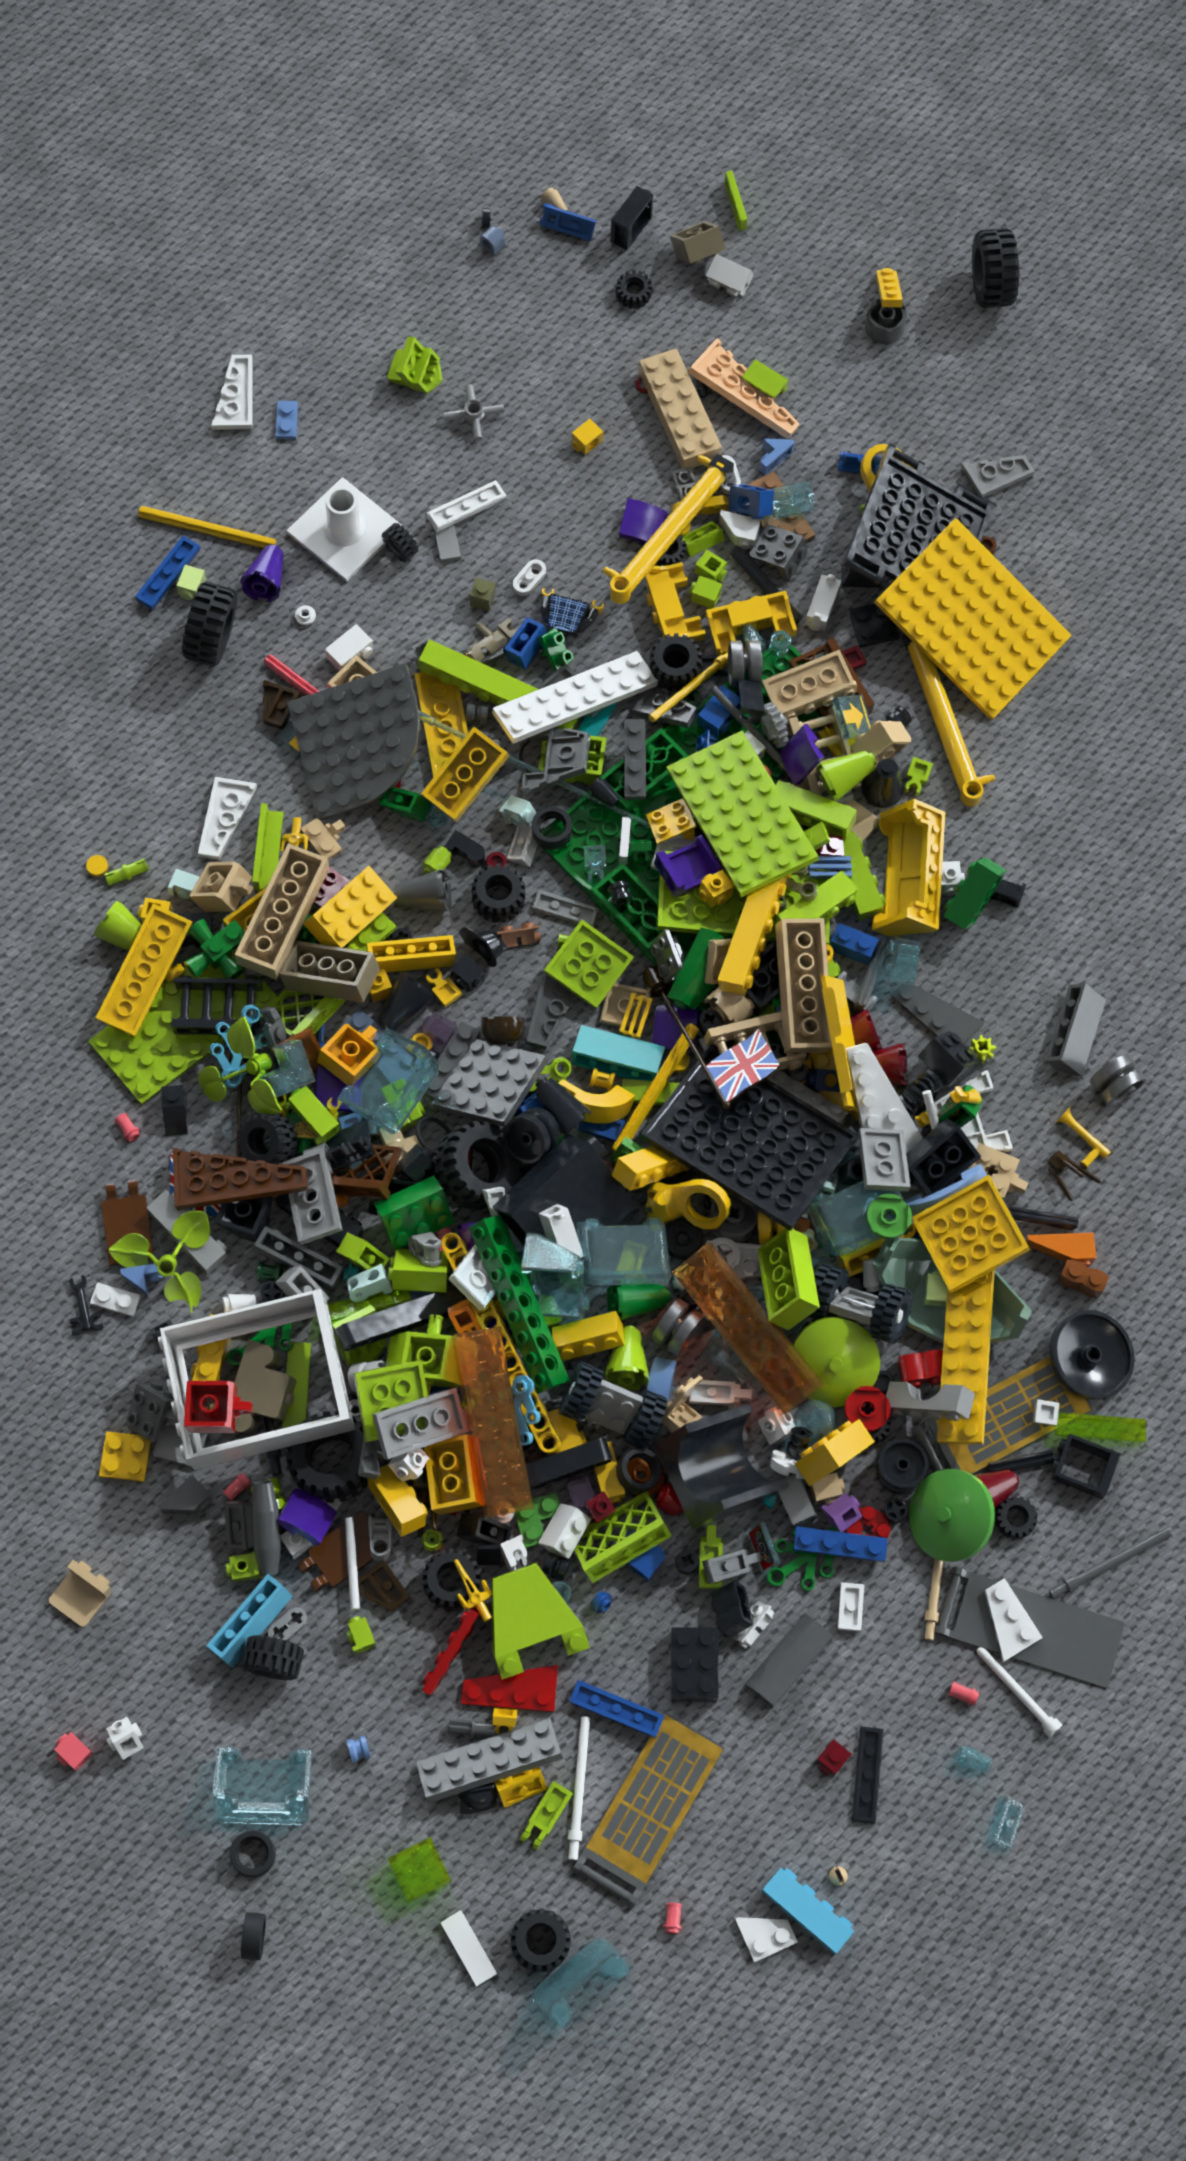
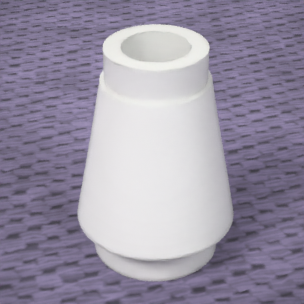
M227 1294V1297H222L224 1313L256 1305L255 1295Z

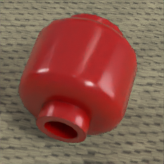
M671 1482L666 1485L662 1484L654 1497L657 1508L671 1516L678 1515L680 1511L684 1513Z

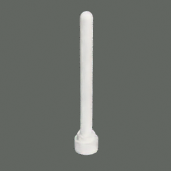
M979 1647L977 1649V1654L1042 1723L1043 1732L1049 1738L1062 1727L1057 1718L1053 1719L1046 1715L985 1648Z

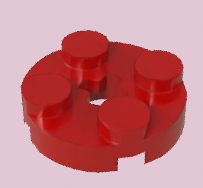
M862 1386L849 1395L844 1411L846 1419L851 1424L860 1419L868 1432H874L883 1428L890 1416L891 1407L888 1398L878 1388ZM865 1404H869L870 1408L874 1409V1412L866 1415L861 1408H864Z
M870 1506L859 1508L862 1517L844 1530L845 1533L863 1535L861 1533L863 1531L861 1526L865 1525L868 1527L870 1525L872 1527L871 1536L889 1538L891 1531L889 1522L884 1514Z

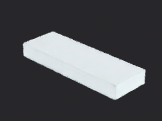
M461 1910L440 1922L476 1987L497 1975Z

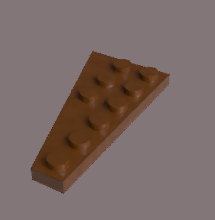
M172 1148L174 1198L177 1210L308 1191L307 1170L303 1166L282 1163L276 1165L261 1160L255 1162L241 1157L220 1154L207 1155L200 1154L199 1151L191 1150V1152L181 1151L179 1148Z

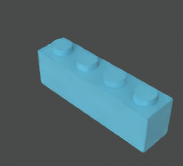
M267 1574L207 1644V1647L228 1666L233 1668L243 1656L247 1638L249 1636L261 1635L293 1596L282 1584Z
M780 1867L761 1892L832 1954L836 1955L854 1933V1930L851 1928L853 1924L844 1916L839 1918L832 1912L834 1908L825 1900L820 1902L814 1897L816 1893L808 1885L804 1884L802 1886L796 1881L797 1876L788 1868L783 1870Z

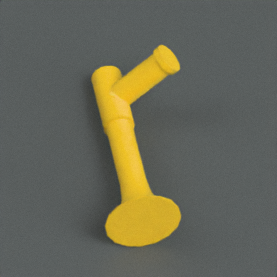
M1070 1106L1055 1123L1061 1122L1068 1125L1092 1148L1091 1152L1080 1161L1087 1169L1098 1155L1105 1159L1110 1154V1151L1076 1122L1070 1113Z

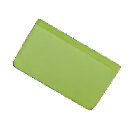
M711 521L684 535L681 542H686L684 546L687 547L686 553L689 557H692L724 541L725 538L723 530Z

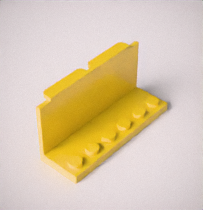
M823 975L820 977L832 1049L827 1053L811 1054L814 1068L837 1070L840 1092L818 1091V1093L848 1112L856 1111L857 1106L845 1049L855 1046L844 981ZM829 1074L825 1078V1083L829 1087H833L837 1082L833 1074Z

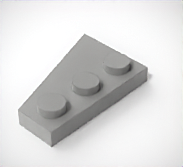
M1025 455L1005 457L998 461L988 462V460H981L980 463L973 464L965 462L961 465L962 470L980 498H984L1029 478L1035 472Z

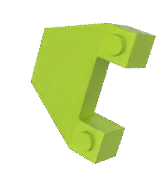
M537 1563L492 1578L491 1651L502 1679L524 1672L517 1650L560 1635L562 1645L568 1656L590 1648L583 1625Z

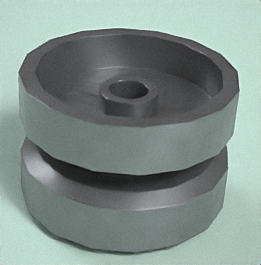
M748 640L745 645V653L741 641H729L728 678L730 687H736L737 680L744 679V676L746 680L761 683L762 654L759 640Z
M1129 1054L1122 1055L1109 1062L1090 1079V1083L1096 1091L1103 1090L1101 1099L1108 1107L1135 1093L1147 1080L1140 1070H1133L1136 1063Z
M680 1298L662 1316L651 1337L660 1345L670 1339L668 1351L676 1356H679L685 1350L705 1319V1315L698 1310H693L687 1315L689 1304Z

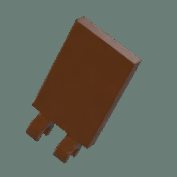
M128 1180L130 1197L117 1198L115 1183L105 1184L108 1200L101 1201L109 1266L121 1265L111 1256L109 1248L127 1234L137 1233L144 1236L150 1245L148 1252L153 1254L149 1215L146 1209L147 1199L145 1194L139 1195L137 1180Z
M363 1510L353 1517L357 1571L374 1560L370 1552L368 1517ZM344 1523L324 1537L319 1545L316 1547L313 1545L307 1549L309 1557L297 1563V1567L302 1574L315 1565L323 1574L310 1582L315 1592L327 1584L335 1588L348 1578ZM380 1544L374 1550L378 1553H383L387 1547Z

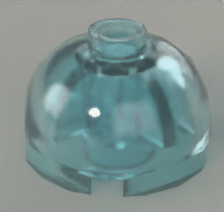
M809 1400L801 1404L793 1417L795 1427H805L812 1431L813 1437L809 1445L815 1444L830 1432L836 1430L838 1426L837 1415L833 1408L820 1400Z

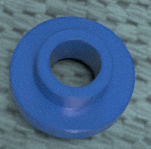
M600 1591L594 1596L591 1606L596 1613L605 1612L612 1604V1601H610L612 1598L611 1594Z

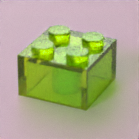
M431 1837L388 1858L409 1905L452 1883Z

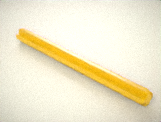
M141 506L138 510L139 518L262 549L267 545H276V539L145 506Z
M689 1023L685 1029L693 1041L699 1029ZM683 1033L612 1146L613 1151H615L625 1137L630 1140L633 1139L690 1046Z

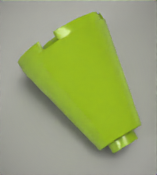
M865 750L820 762L816 766V770H820L822 775L819 777L829 796H833V801L836 802L875 770L874 765L877 762L872 752L868 754Z
M116 901L107 911L103 921H100L93 935L100 940L129 951L142 924L122 903Z
M624 1326V1345L612 1349L604 1380L628 1391L640 1390L641 1385L645 1384V1387L648 1385L649 1373L640 1331L634 1326Z

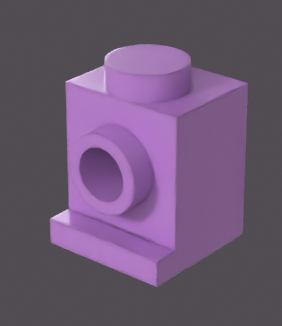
M845 1493L830 1505H823L821 1507L829 1523L839 1532H843L862 1517L858 1509L860 1504L853 1495L849 1497Z

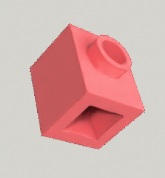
M72 1732L61 1736L56 1742L57 1747L54 1749L58 1753L56 1759L64 1767L69 1764L76 1772L93 1755Z

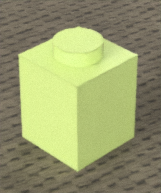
M185 565L176 585L178 595L185 600L194 599L198 587L206 581L205 571Z
M940 1272L928 1273L925 1283L924 1305L946 1307L947 1286Z

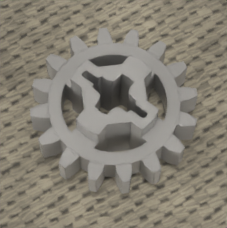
M773 702L764 705L765 712L761 719V730L768 740H771L773 746L775 745L776 748H780L789 742L787 737L789 736L788 722L781 711L777 710V706Z

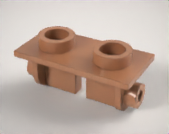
M534 922L523 923L521 928L513 929L512 925L500 927V931L496 932V934L501 935V940L506 944V947L518 946V937H521L522 945L537 943V941L541 940L540 932H535V929L539 928V926H534Z

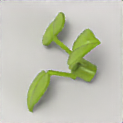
M241 1017L229 1027L227 1040L234 1053H241L242 1058H250L246 1063V1067L224 1077H220L219 1070L216 1067H204L198 1076L199 1086L207 1098L218 1102L223 1100L226 1095V1087L222 1081L248 1071L250 1074L257 1075L250 1084L252 1089L248 1092V1100L252 1108L260 1114H277L282 1111V1108L277 1102L274 1090L266 1080L260 1079L266 1074L265 1071L271 1069L272 1060L266 1053L260 1055L255 1053V1042L246 1017Z
M190 1211L176 1219L172 1227V1234L181 1241L172 1255H164L160 1260H157L152 1253L148 1252L150 1247L148 1240L137 1233L123 1236L109 1248L111 1256L126 1268L147 1265L148 1257H150L154 1265L157 1266L160 1275L173 1277L166 1282L164 1287V1294L169 1302L185 1300L189 1305L190 1313L193 1312V1306L197 1307L202 1290L200 1280L192 1272H184L181 1275L178 1272H174L177 1266L175 1257L184 1243L190 1248H199L208 1241L210 1225L205 1212Z

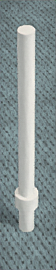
M581 1717L572 1822L571 1830H568V1840L570 1841L568 1860L574 1861L578 1860L579 1842L582 1841V1831H580L590 1717Z

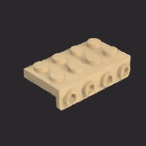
M840 650L762 680V685L770 702L777 706V710H780L787 720L803 713H812L816 708L823 705H832L838 699L850 698L857 692V683L853 680Z

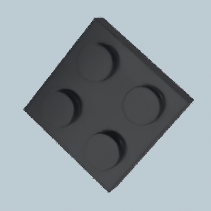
M876 604L849 609L850 619L859 648L899 640L900 636L896 624Z

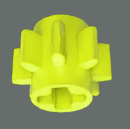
M980 1035L977 1041L975 1039L971 1040L970 1044L973 1047H970V1049L976 1053L977 1058L984 1064L986 1058L992 1060L994 1055L991 1052L995 1051L996 1046L991 1045L992 1038L986 1039Z

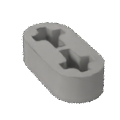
M302 1608L290 1609L269 1628L268 1636L273 1637L276 1628L282 1630L286 1626L287 1629L283 1632L284 1637L282 1640L288 1641L306 1625L307 1614ZM301 1613L303 1615L301 1616L302 1622L300 1624L294 1622L291 1626L288 1625L293 1620L292 1614L299 1615Z

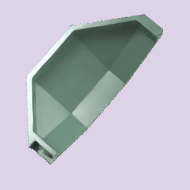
M899 1237L885 1239L873 1262L882 1287L886 1286V1284H892L910 1290L912 1292L911 1295H913L911 1301L913 1304L910 1308L911 1315H909V1321L906 1325L944 1344L946 1307L924 1305L926 1277L928 1273L932 1274V1272L939 1270L923 1240ZM996 1270L994 1274L990 1343L1019 1338L1032 1312Z

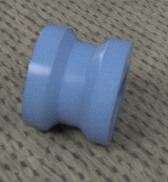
M365 1735L360 1736L358 1740H347L352 1763L357 1762L361 1758H371Z

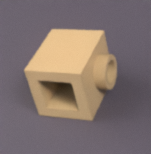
M837 1473L828 1474L810 1486L814 1504L825 1503L828 1506L843 1494L842 1492H845L843 1479H839Z

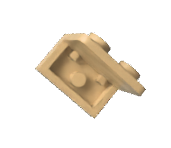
M700 1375L695 1379L691 1377L684 1385L682 1384L675 1391L674 1396L676 1397L673 1401L670 1400L667 1403L662 1423L668 1427L671 1433L685 1424L702 1418L699 1413L686 1403L687 1399L703 1378Z
M72 1560L67 1566L70 1572L51 1595L49 1603L79 1626L85 1627L113 1591L108 1586L110 1581L99 1574L96 1577L90 1572L92 1568L83 1561L77 1563Z

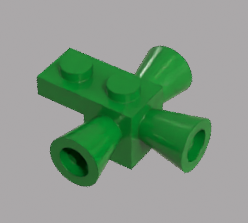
M204 919L197 921L189 928L187 933L202 944L200 954L184 961L185 966L195 978H198L210 964L214 969L220 966L227 979H236L244 972L245 967L237 965L236 960L232 958L231 951L239 946L245 934V931L235 920L214 936Z

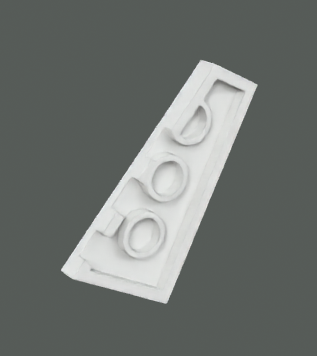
M252 355L231 356L225 384L222 387L220 401L217 404L215 418L212 421V430L253 429Z
M215 777L198 850L199 857L220 860L257 788V783Z

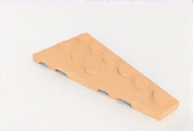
M717 338L690 367L688 373L742 408L745 412L760 420L763 424L778 432L781 436L789 439L798 428L799 423L784 407H779L773 398L742 379L747 368L743 364H738L733 359L734 355L729 350L725 351L720 346L722 342Z

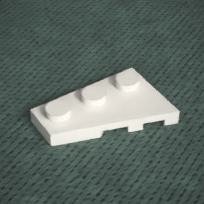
M1005 1578L984 1591L989 1613L993 1620L996 1639L999 1643L1002 1662H1005L1043 1638Z

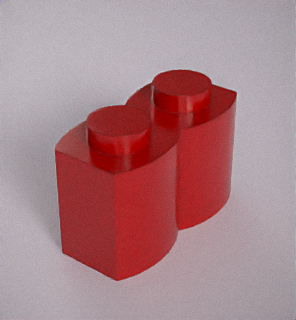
M931 1350L899 1356L897 1365L901 1382H908L916 1388L921 1387L922 1383L930 1382L932 1386L941 1384L943 1350Z

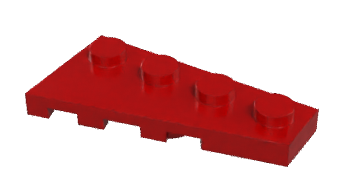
M477 1608L470 1609L469 1612L465 1611L458 1622L461 1624L457 1632L453 1631L446 1642L449 1644L445 1653L443 1651L439 1653L434 1662L437 1664L433 1673L429 1671L422 1682L425 1685L422 1691L432 1695L450 1668L449 1663L453 1662L461 1651V1643L466 1641L473 1632V1623L476 1618H482Z
M558 1665L524 1670L522 1673L502 1679L500 1674L463 1680L461 1705L554 1712Z

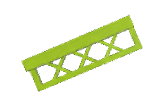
M261 803L252 878L254 891H262L268 886L279 863L284 812L269 811L268 805Z

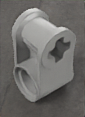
M432 1232L409 1237L408 1245L411 1254L421 1261L424 1266L433 1267L442 1263V1259L439 1256L441 1240L434 1236Z
M368 1516L371 1556L376 1561H386L391 1555L392 1523L388 1517L373 1518ZM381 1544L386 1546L387 1549L383 1553H378L374 1550L375 1547Z

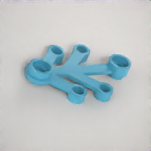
M246 1005L241 1011V1016L246 1017L251 1029L252 1023L259 1020L261 1013L256 1006ZM251 1009L253 1011L252 1016L247 1017L246 1013L248 1010ZM219 1022L216 1025V1032L222 1035L233 1055L231 1064L225 1057L224 1047L221 1044L213 1043L209 1048L210 1053L217 1058L223 1069L221 1077L246 1067V1063L240 1066L242 1060L241 1053H234L228 1044L227 1031L230 1026L225 1022ZM222 1025H225L226 1030L225 1032L221 1033L220 1027ZM264 1033L258 1034L256 1040H254L255 1050L262 1046H268L267 1041L265 1043L260 1041ZM219 1046L220 1051L215 1054L214 1048ZM248 1071L235 1076L232 1080L227 1079L222 1082L227 1087H236L241 1083L243 1075L248 1073Z
M517 1376L513 1380L512 1387L501 1392H492L488 1397L489 1403L492 1406L501 1405L505 1399L514 1396L511 1405L494 1413H485L481 1417V1422L486 1427L494 1426L497 1421L507 1417L500 1440L495 1442L492 1448L493 1454L498 1459L508 1458L513 1453V1446L509 1441L515 1423L519 1430L517 1438L519 1444L524 1446L530 1445L533 1442V1435L529 1432L526 1422L528 1424H537L541 1416L536 1410L531 1397L534 1391V1382L528 1376ZM495 1395L498 1397V1401H497V1402H496L495 1399H494V1398H495ZM522 1402H524L527 1410L525 1418L521 1410ZM531 1414L534 1415V1421L531 1419ZM488 1416L491 1418L490 1423L487 1420ZM524 1435L527 1436V1442L524 1441Z

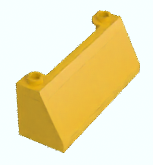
M912 799L879 813V828L884 835L888 836L885 884L886 906H884V913L874 915L872 930L885 936L928 933L939 930L945 812Z

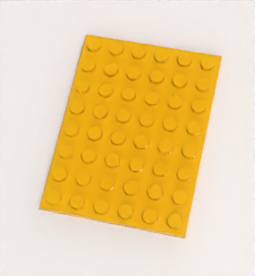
M957 518L952 520L874 601L922 652L991 720L999 714L1072 636Z

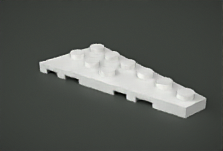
M867 1043L845 1048L861 1128L903 1130L906 1153L909 1152L923 1137Z

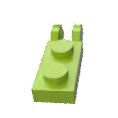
M553 1781L529 1819V1825L520 1840L525 1842L530 1837L533 1828H538L542 1832L536 1838L532 1847L538 1850L546 1835H549L573 1793Z

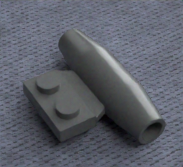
M261 1480L253 1483L251 1505L248 1502L236 1501L224 1503L227 1547L242 1550L253 1547L260 1575H274L279 1572L281 1551L280 1524L276 1521L279 1517V1508L272 1481Z

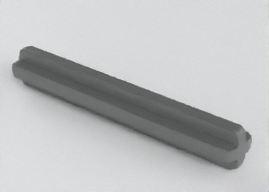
M878 942L854 1004L855 1008L864 1010L868 1004L889 948L887 943Z

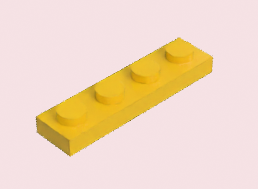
M890 268L877 270L876 281L882 307H902L903 299L897 272Z

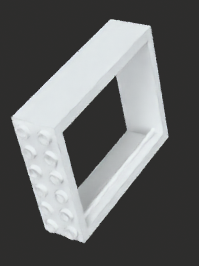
M321 1289L160 1328L161 1336L158 1337L160 1349L163 1350L166 1358H162L164 1370L168 1372L170 1378L167 1380L169 1393H172L175 1400L171 1401L173 1414L177 1416L179 1423H175L178 1437H181L183 1445H180L182 1458H185L186 1463L190 1464L194 1470L355 1430L329 1309ZM318 1316L339 1415L202 1448L200 1433H188L184 1427L186 1385L189 1379L183 1349Z

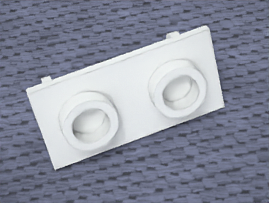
M757 1601L750 1608L753 1616V1626L737 1633L731 1638L739 1641V1644L744 1649L748 1646L751 1647L760 1635L755 1628L758 1626L763 1631L770 1621L773 1620L774 1612L771 1610V1606Z

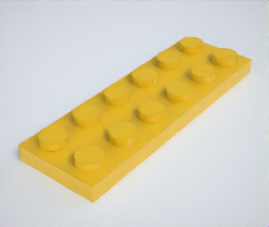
M415 673L434 778L467 736L468 730L460 689L453 684L443 683L433 675Z
M152 904L96 1016V1020L136 1038L188 934L187 932L193 924L192 921L156 904Z

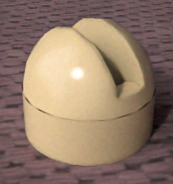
M839 1866L832 1868L829 1872V1881L834 1886H842L846 1883L848 1879L847 1871ZM836 1870H839L843 1881L839 1882L835 1873Z

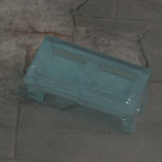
M810 481L770 489L774 490L772 511L774 519L814 511L813 502H815Z

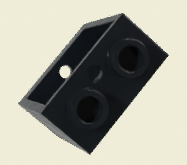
M636 186L611 219L610 238L612 243L628 250L650 221L653 213L654 195L649 190Z
M1069 1433L1066 1440L1062 1438L1057 1451L1061 1452L1059 1459H1054L1050 1469V1472L1053 1473L1052 1480L1103 1500L1108 1492L1121 1453ZM1070 1446L1107 1460L1097 1488L1061 1474Z

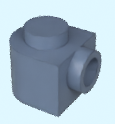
M491 226L480 237V245L495 256L505 246V234L499 227Z

